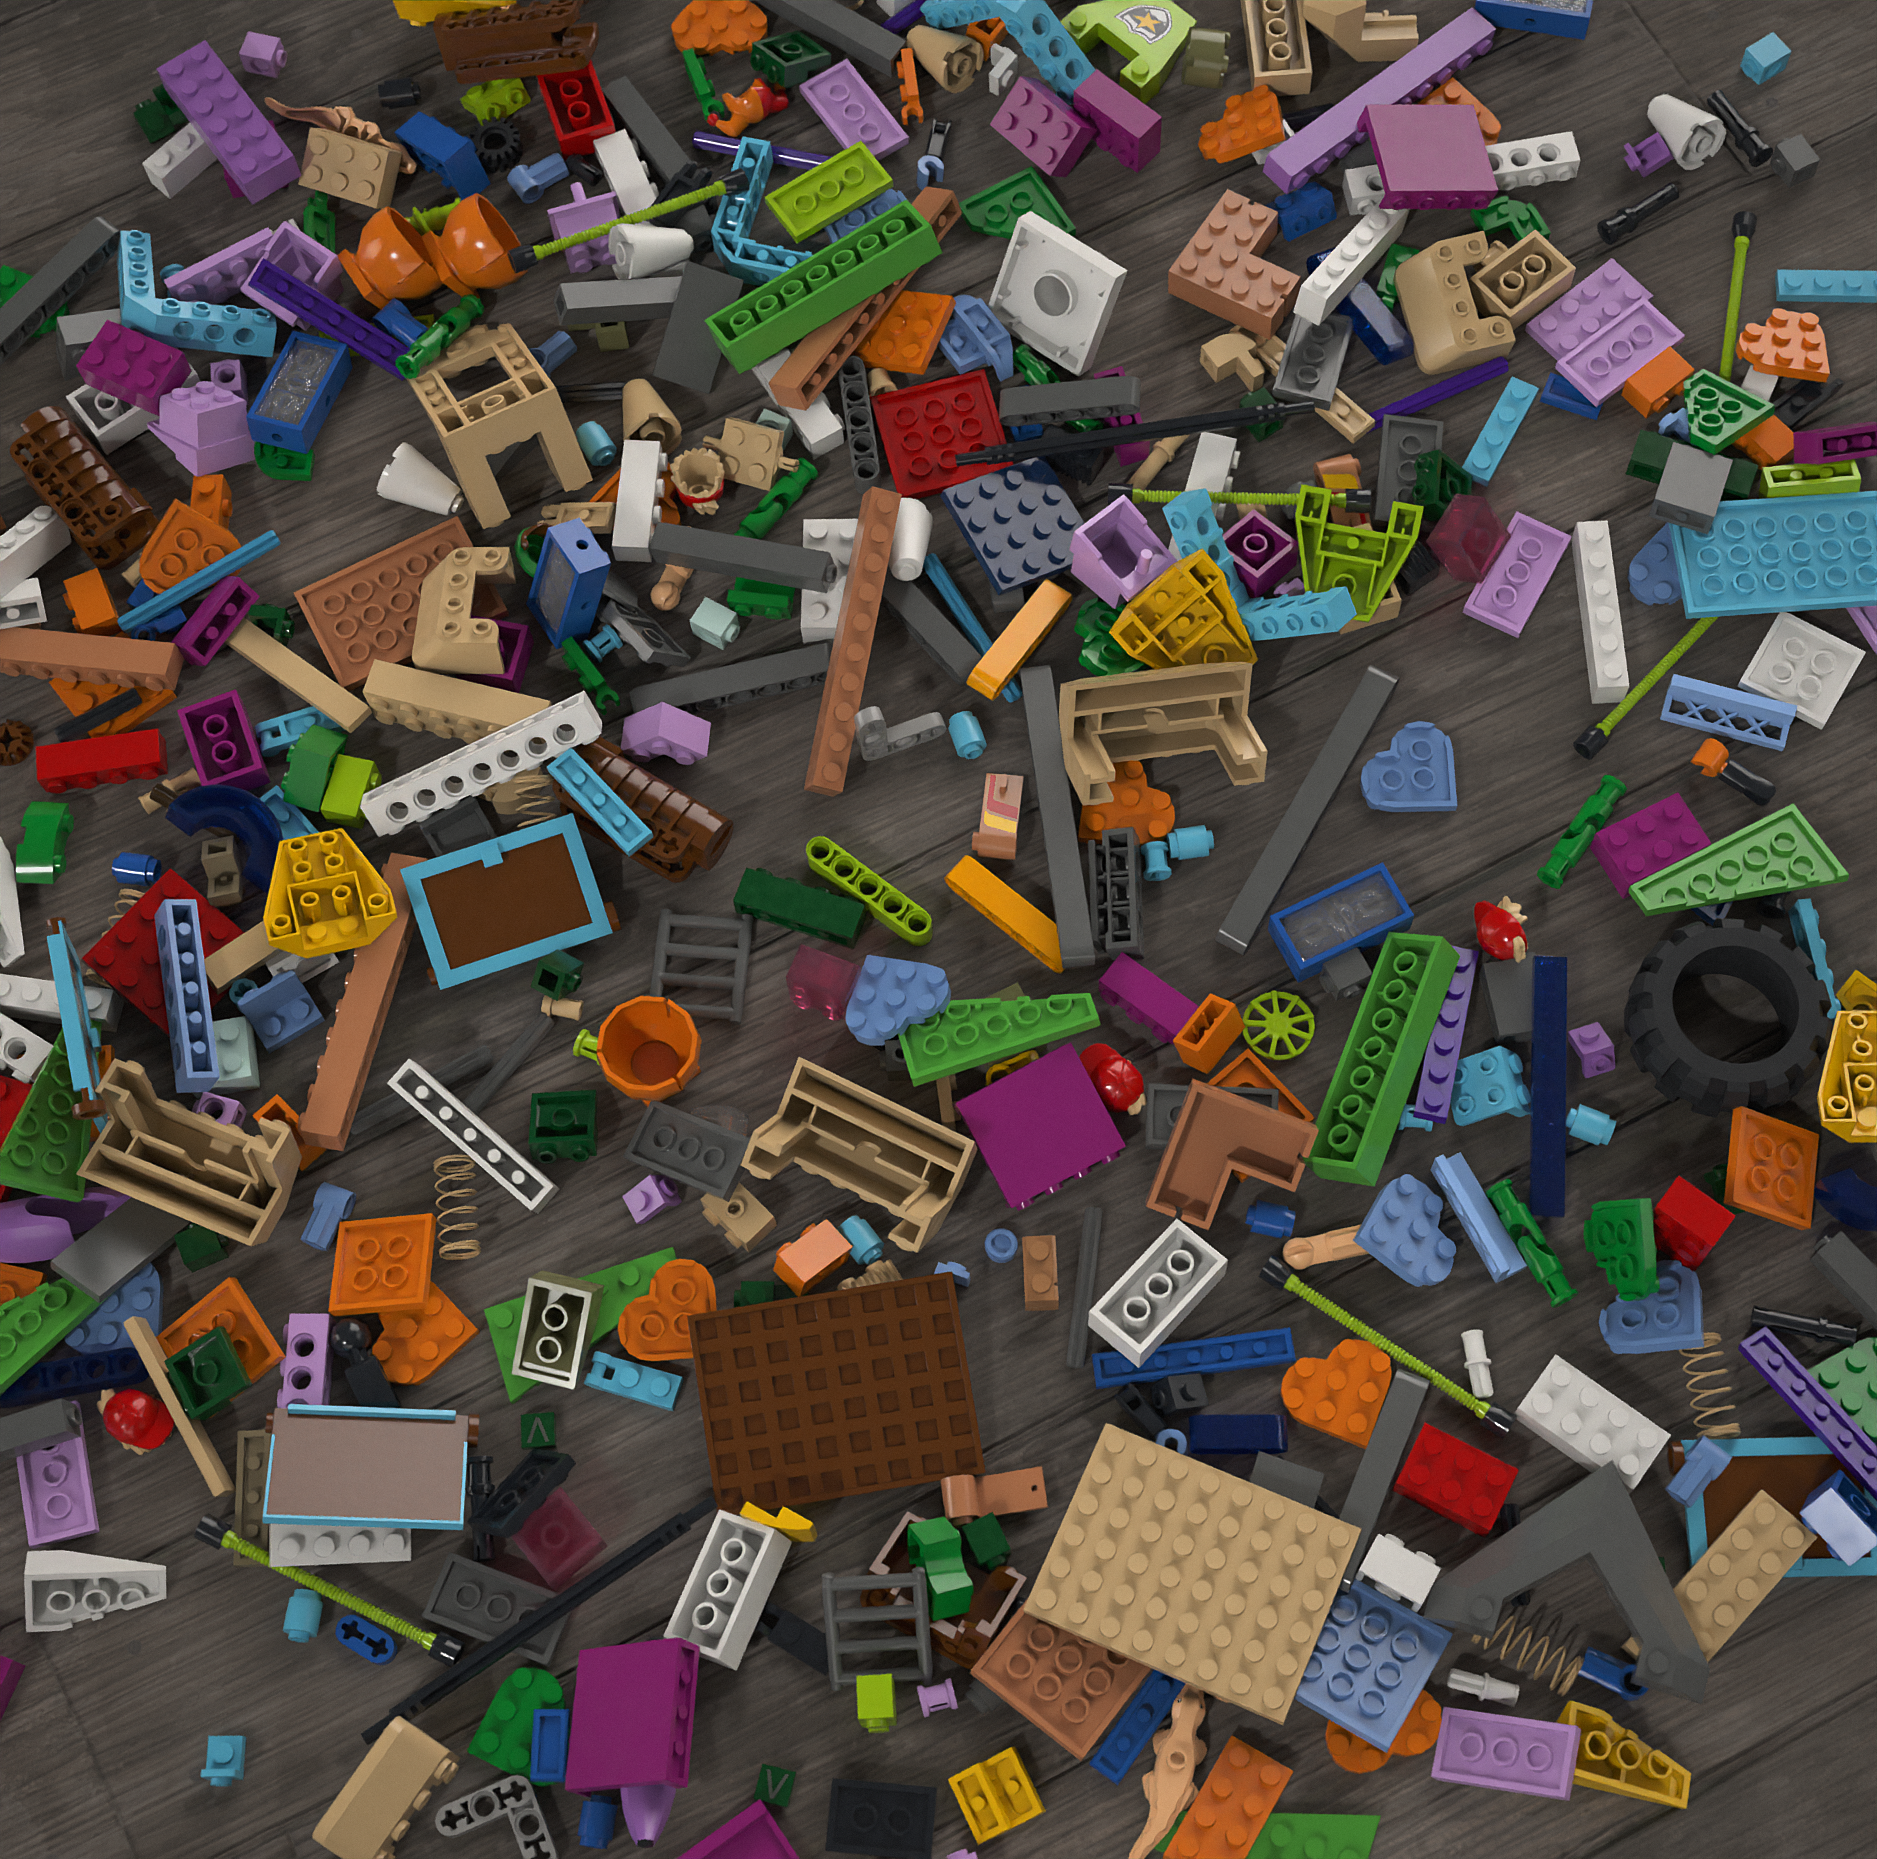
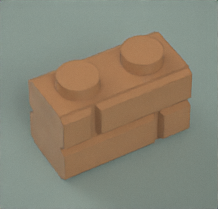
M1055 1236L1022 1237L1025 1311L1059 1309Z

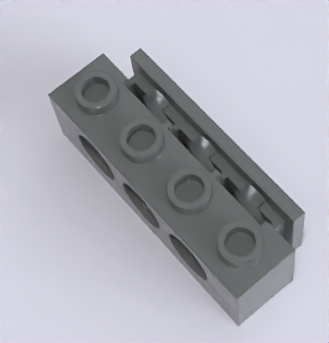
M1133 827L1102 830V846H1098L1095 840H1088L1093 945L1099 954H1105L1106 946V950L1113 962L1121 952L1133 960L1144 959L1140 840ZM1106 857V873H1103L1102 866H1105ZM1106 887H1107V902L1104 903V898H1103V896L1106 895ZM1108 916V932L1105 933L1104 925H1107Z

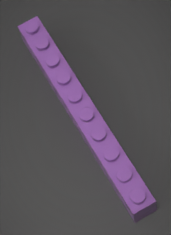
M1471 7L1268 153L1263 172L1285 194H1288L1294 188L1300 189L1312 175L1322 173L1337 157L1339 159L1343 158L1356 143L1362 144L1369 138V133L1359 132L1357 127V121L1366 104L1412 105L1418 98L1424 99L1439 83L1441 85L1445 84L1458 69L1464 70L1476 56L1486 54L1493 45L1492 39L1496 28Z

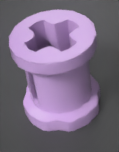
M951 1678L946 1679L945 1683L924 1688L922 1685L917 1686L924 1717H928L930 1712L949 1707L952 1710L958 1709Z

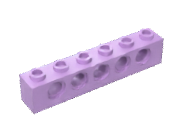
M330 1314L289 1315V1324H285L283 1329V1341L287 1344L286 1357L280 1361L281 1376H284L283 1389H279L277 1395L278 1408H288L289 1404L329 1405L334 1355L330 1343V1333L336 1324V1321ZM310 1343L314 1344V1349L310 1355L300 1356L303 1346ZM311 1376V1382L307 1388L297 1389V1384L302 1377Z

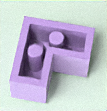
M661 702L624 718L621 749L623 753L632 756V759L637 762H649L651 759L665 754L674 758L679 764L690 765L697 760L707 757L711 723Z

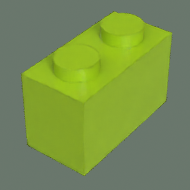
M342 754L338 755L320 808L327 822L359 829L363 828L365 819H367L360 807L363 794L381 786L382 775L374 761Z
M892 1674L856 1676L858 1720L862 1728L866 1727L869 1733L889 1732V1726H897L895 1682Z

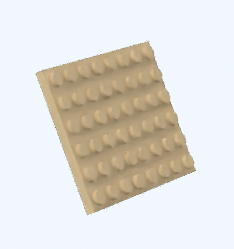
M1106 1423L1023 1610L1028 1615L1284 1725L1362 1529Z

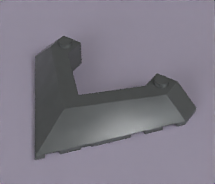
M1613 1460L1434 1582L1431 1587L1423 1619L1492 1640L1503 1604L1587 1560L1593 1572L1600 1579L1606 1594L1619 1616L1623 1618L1632 1633V1638L1639 1648L1631 1683L1702 1704L1710 1667Z

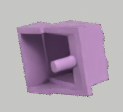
M580 182L571 185L574 203L547 210L555 241L560 240V238H567V236L578 232L581 233V231L591 229L592 227L595 228V226L609 223L612 220L616 221L617 218L621 217L615 191L586 199ZM609 233L590 241L587 240V242L573 245V247L566 248L565 250L563 249L571 273H584L593 267L603 264H616L615 254L609 255Z
M284 221L265 247V253L240 288L243 294L292 327L296 324L306 331L311 324L249 287L250 279L264 258L334 301L344 291L339 276L343 269L336 254Z
M209 381L198 382L196 386L190 388H176L172 390V393L160 396L159 419L147 422V428L176 454V459L193 475L200 477L255 460V441L252 440L248 429L246 400L234 395L231 391L215 386L214 383Z
M1124 494L1074 531L1069 549L1074 553L1071 573L1114 609L1125 601L1129 602L1167 568L1177 562L1175 557L1148 527L1144 516Z

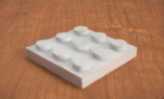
M1780 612L1737 687L1754 695L1797 705L1795 716L1822 730L1866 652L1787 612Z

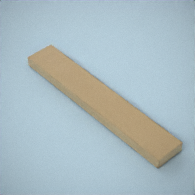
M1236 325L1233 327L1229 334H1241L1253 340L1257 344L1256 359L1277 377L1286 344L1275 334L1269 340L1241 326ZM1337 387L1329 411L1315 408V411L1353 444L1375 427V420Z
M244 617L225 641L228 646L350 733L372 713L367 704Z
M136 1316L129 1318L124 1322V1327L213 1496L228 1497L236 1492V1488L200 1420H192L183 1410L181 1405L182 1398L177 1388L170 1383L167 1377L168 1369L164 1362L167 1357L146 1318Z

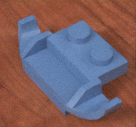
M965 294L954 297L956 305L952 312L953 319L948 321L937 346L960 375L986 363L988 366H994L1000 381L1013 376V347L1009 332L981 298L975 299Z

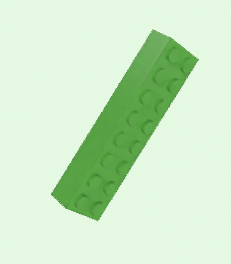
M906 199L704 321L717 347L740 375L754 368L756 364L771 355L779 353L783 348L796 340L804 338L808 333L821 325L829 323L841 313L854 308L868 297L879 293L883 288L898 279L906 277L908 273L923 264L931 262L933 258L942 254V250L932 226Z
M1388 932L1315 1125L1319 1131L1309 1157H1303L1306 1166L1319 1178L1375 1187L1460 958L1457 951L1444 937Z

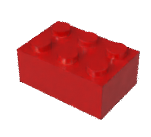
M591 59L588 65L580 70L536 75L564 162L572 153L576 155L581 154L582 156L595 153L593 140L616 132Z
M1678 1176L1653 1210L1654 1241L1657 1251H1663L1671 1257L1670 1260L1680 1261L1682 1266L1691 1269L1692 1272L1696 1271L1736 1215L1681 1176Z
M1424 1423L1392 1491L1485 1538L1491 1531L1519 1469Z

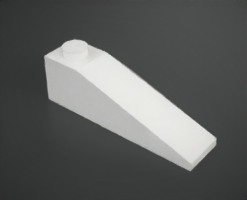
M0 837V963L5 968L12 965L25 952L14 867L10 853Z
M65 1550L27 1551L24 1573L26 1632L62 1631L72 1628L73 1623L92 1618L95 1621L104 1618L105 1613L121 1608L130 1610L166 1599V1566Z

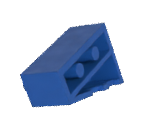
M419 111L395 131L399 142L405 146L412 159L429 174L432 171L438 173L443 178L441 181L442 185L447 189L453 186L457 190L461 201L475 193L479 194L491 184L475 153L476 146L467 136L462 137L458 135L450 126L445 127L434 116L429 117Z

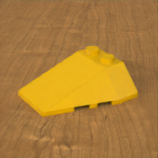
M1203 549L1190 554L1167 568L1126 605L1109 631L1131 657L1140 660L1154 669L1225 662L1255 664L1258 661L1245 625L1242 623L1235 600L1226 583L1225 575Z

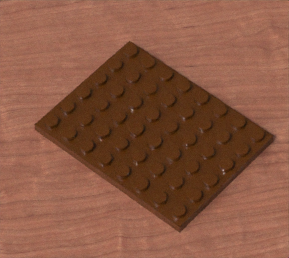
M952 1271L687 1316L715 1502L719 1506L716 1508L717 1513L719 1510L733 1515H740L746 1502L753 1504L761 1510H769L783 1506L787 1507L940 1481L950 1476L986 1473Z

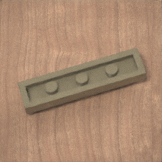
M265 1430L238 1431L234 1532L237 1533L239 1538L264 1549L265 1552H269V1524L263 1523V1509L272 1433H265ZM234 1550L233 1566L236 1568L265 1566L253 1560V1558H249V1556Z

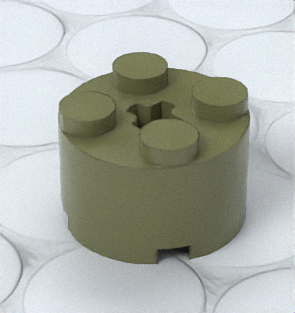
M1189 27L1185 43L1187 48L1185 55H1183L1182 84L1222 89L1224 73H1227L1229 56L1225 55V49H1228L1230 43L1229 31Z

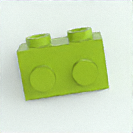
M511 78L487 81L482 85H476L467 91V95L460 98V101L466 110L476 115L482 126L483 119H487L489 123L492 122L491 117H496L497 121L500 122L501 117L507 118L528 104L531 99L521 79Z

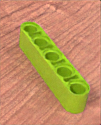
M817 836L808 842L806 854L809 867L813 872L845 896L859 899L865 905V909L869 914L909 944L923 946L930 942L933 929L932 920L927 911L830 839L824 836ZM820 851L828 853V855L822 859H817L814 857V855ZM844 869L852 871V874L847 877L838 875ZM868 887H873L877 890L872 895L862 893ZM892 905L901 907V910L897 913L886 911ZM917 923L926 926L920 932H915L910 928Z

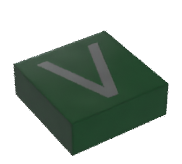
M554 1412L521 1415V1448L523 1450L557 1447L556 1414Z
M762 1764L753 1799L757 1801L760 1799L765 1803L788 1808L797 1772Z

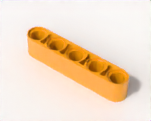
M1046 579L975 666L967 680V685L994 701L1066 611L1073 595Z
M965 855L944 877L946 884L956 894L1051 970L1061 974L1066 969L1062 967L1056 924L979 862Z

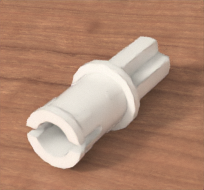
M1470 1330L1463 1332L1461 1338L1463 1339L1467 1360L1464 1363V1367L1469 1370L1473 1396L1479 1399L1488 1398L1493 1395L1488 1367L1491 1364V1360L1486 1356L1483 1331Z
M1453 1668L1448 1675L1447 1685L1449 1687L1478 1695V1700L1480 1701L1488 1699L1509 1705L1510 1707H1514L1517 1702L1519 1685L1491 1678L1489 1673L1479 1676Z

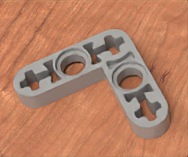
M879 707L865 708L854 716L857 745L863 759L866 761L876 760L935 739L944 734L947 729L942 715L938 712L926 714L887 729Z
M514 1775L443 1806L436 1814L435 1823L438 1831L451 1838L462 1836L508 1815L524 1859H536L538 1857L535 1846L531 1845L527 1849L526 1843L537 1841L544 1835L546 1841L539 1842L541 1850L544 1853L551 1854V1858L548 1859H559L557 1848L534 1786L523 1776ZM515 1783L521 1787L526 1786V1791L522 1793L523 1799L521 1801L514 1797L504 1800L507 1808L502 1809L501 1800L495 1793L497 1790L501 1789V1794L504 1796L513 1791V1784ZM485 1796L491 1797L495 1805L493 1812L485 1817L479 1816L476 1812L477 1801ZM468 1803L469 1813L475 1821L469 1824V1818L465 1817L456 1822L457 1829L455 1830L449 1826L444 1827V1822L448 1820V1813L452 1811L456 1816L464 1814L466 1810L463 1808V1805ZM528 1815H534L539 1820V1829L533 1835H524L520 1828L521 1821Z

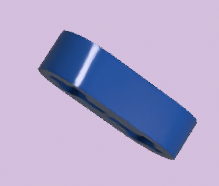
M347 1615L337 1623V1639L370 1662L379 1666L387 1665L396 1657V1641L390 1635L361 1617ZM356 1623H359L357 1630L365 1635L362 1641L354 1636L346 1640L348 1633L345 1631V1628L348 1625L353 1627ZM371 1639L379 1644L387 1640L385 1647L389 1649L386 1655L379 1654L377 1658L374 1657L376 1650L368 1645Z

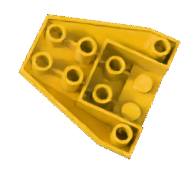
M343 828L279 842L263 916L270 946L306 959L370 945L397 918L391 889Z
M1877 1010L1837 1011L1818 1089L1817 1102L1821 1125L1849 1143L1877 1142Z

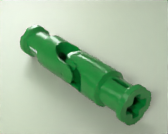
M472 294L464 295L457 307L450 308L428 331L411 344L410 350L406 354L397 357L395 362L399 372L408 379L416 378L422 367L430 365L439 357L440 352L444 348L449 347L470 327V322L473 319L480 318L483 315L484 306L481 304V301Z
M1027 344L1021 345L1013 351V367H1016L1024 375V380L1030 386L1061 383L1044 361H1039L1031 353V349ZM1101 420L1065 421L1068 426H1073L1079 433L1104 429V423Z
M798 458L799 465H796L799 466L796 472L791 471L787 476H782L759 502L758 507L742 520L738 531L734 535L762 540L774 526V523L803 494L802 490L811 480H816L818 477L816 468L807 460ZM778 495L780 503H776L772 499Z
M1604 775L1602 777L1598 790L1594 795L1588 797L1566 832L1552 849L1551 858L1544 867H1540L1537 871V877L1551 888L1560 889L1564 876L1570 868H1574L1588 849L1589 844L1593 841L1595 834L1601 830L1612 814V807L1617 799L1626 793L1627 787L1614 776Z
M1510 1179L1503 1180L1490 1187L1485 1195L1494 1202L1501 1214L1499 1216L1500 1221L1519 1252L1524 1256L1525 1262L1537 1283H1542L1550 1296L1552 1308L1559 1307L1575 1298L1578 1291L1577 1289H1572L1562 1273L1564 1270L1562 1264L1553 1250L1547 1245L1543 1233L1525 1203H1520L1511 1188L1512 1181ZM1523 1225L1527 1227L1532 1234L1522 1237Z

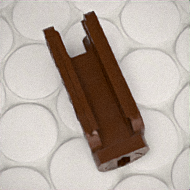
M551 0L549 4L533 1L527 7H522L520 4H511L508 9L502 10L499 6H493L487 12L471 9L468 14L463 15L458 11L439 13L435 16L433 29L446 71H454L458 83L470 84L580 70L588 65L599 40V26L596 22L574 24L581 17L580 8L582 5L588 4L589 0Z
M48 406L28 416L20 425L25 434L12 443L10 454L17 466L25 474L30 487L46 506H50L69 528L70 536L93 564L101 570H110L144 547L160 521L151 512L153 508L135 487L130 489L63 408ZM24 448L29 451L34 459L30 463L20 452ZM40 472L44 475V478L38 479L35 474ZM54 490H61L62 496L59 498L54 494ZM71 510L76 514L77 518L71 519L67 515L68 512ZM92 529L95 531V535L91 537L87 535L85 530ZM125 534H130L127 539H122ZM99 545L109 554L110 557L107 560L101 558L96 548Z
M600 736L592 743L586 745L579 744L575 752L586 763H589L590 768L653 833V838L629 858L674 883L685 881L697 865L708 871L716 865L726 850L733 833L734 823L731 819L626 760L621 748ZM554 778L552 789L556 798L560 801L562 816L571 814L569 808L573 809L572 813L578 828L628 856L602 828L596 829L591 826L592 821L597 822L567 791L562 793L561 784ZM645 851L646 853L650 854V855L653 856L654 858H651V859L645 858V857L642 855V852ZM679 862H682V872L676 870L672 873L671 866L667 864L677 865Z

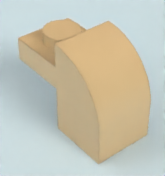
M1230 333L1220 335L1201 346L1200 363L1216 383L1236 372L1251 392H1256L1262 388L1265 371L1261 362L1256 359L1257 344L1253 340L1241 334Z
M538 767L531 771H527V769L516 773L515 777L543 775L541 768ZM512 778L506 783L500 784L497 782L488 786L487 790L477 797L486 801L492 800L499 814L518 813L516 809L519 806L533 803L536 798L520 797L514 792L518 789L541 783L515 784L513 783L515 780ZM542 787L528 789L519 793L539 795Z

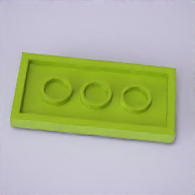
M859 141L765 196V203L794 241L799 243L892 188L893 179L864 143Z

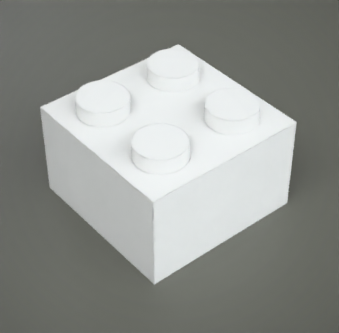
M1378 1533L1355 1579L1417 1613L1441 1568L1434 1565L1436 1561L1431 1556L1421 1551H1417L1414 1554L1405 1549V1543L1391 1534H1386L1384 1537Z

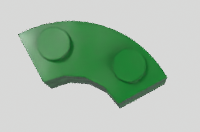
M32 801L21 823V827H26L24 843L17 844L16 881L22 883L54 884L66 870L64 851L67 839L73 831L74 818L72 814H69L68 803Z
M945 1516L909 1524L907 1539L910 1565L916 1563V1567H923L925 1569L929 1617L932 1621L969 1612L974 1587L962 1561L960 1549L962 1542L959 1531L950 1524Z

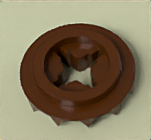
M7 719L5 723L0 724V765H16L30 755L34 747V736L30 728L20 720L16 722ZM8 734H10L15 741L10 742V747H8L7 751V748L1 742L6 741Z

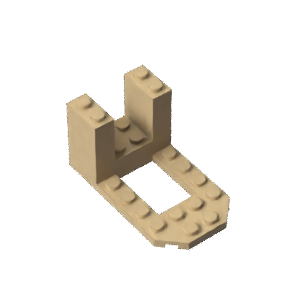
M500 324L497 327L498 329L489 330L487 325H476L467 329L449 347L444 348L440 352L439 357L430 365L422 367L416 378H406L433 422L467 502L483 529L499 526L504 520L511 517L487 462L486 455L498 454L505 450L507 446L516 442L527 441L536 434L548 465L565 492L581 489L586 483L593 480L556 387L511 324ZM495 356L510 379L457 402L443 379L456 377L462 370L471 366L483 365L489 358Z

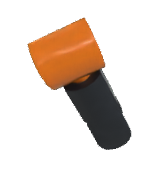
M1706 739L1690 761L1695 765L1704 766L1701 774L1715 777L1718 773H1721L1718 779L1738 792L1743 793L1759 806L1767 805L1776 793L1775 786L1771 782L1755 775V773L1733 759L1727 763L1729 753L1726 747L1715 739Z

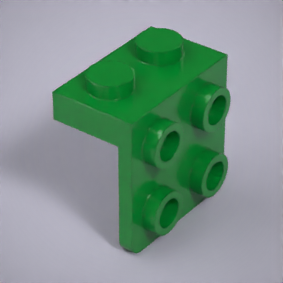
M736 577L734 590L728 591L727 603L730 610L740 616L758 615L774 620L782 618L791 619L796 588Z

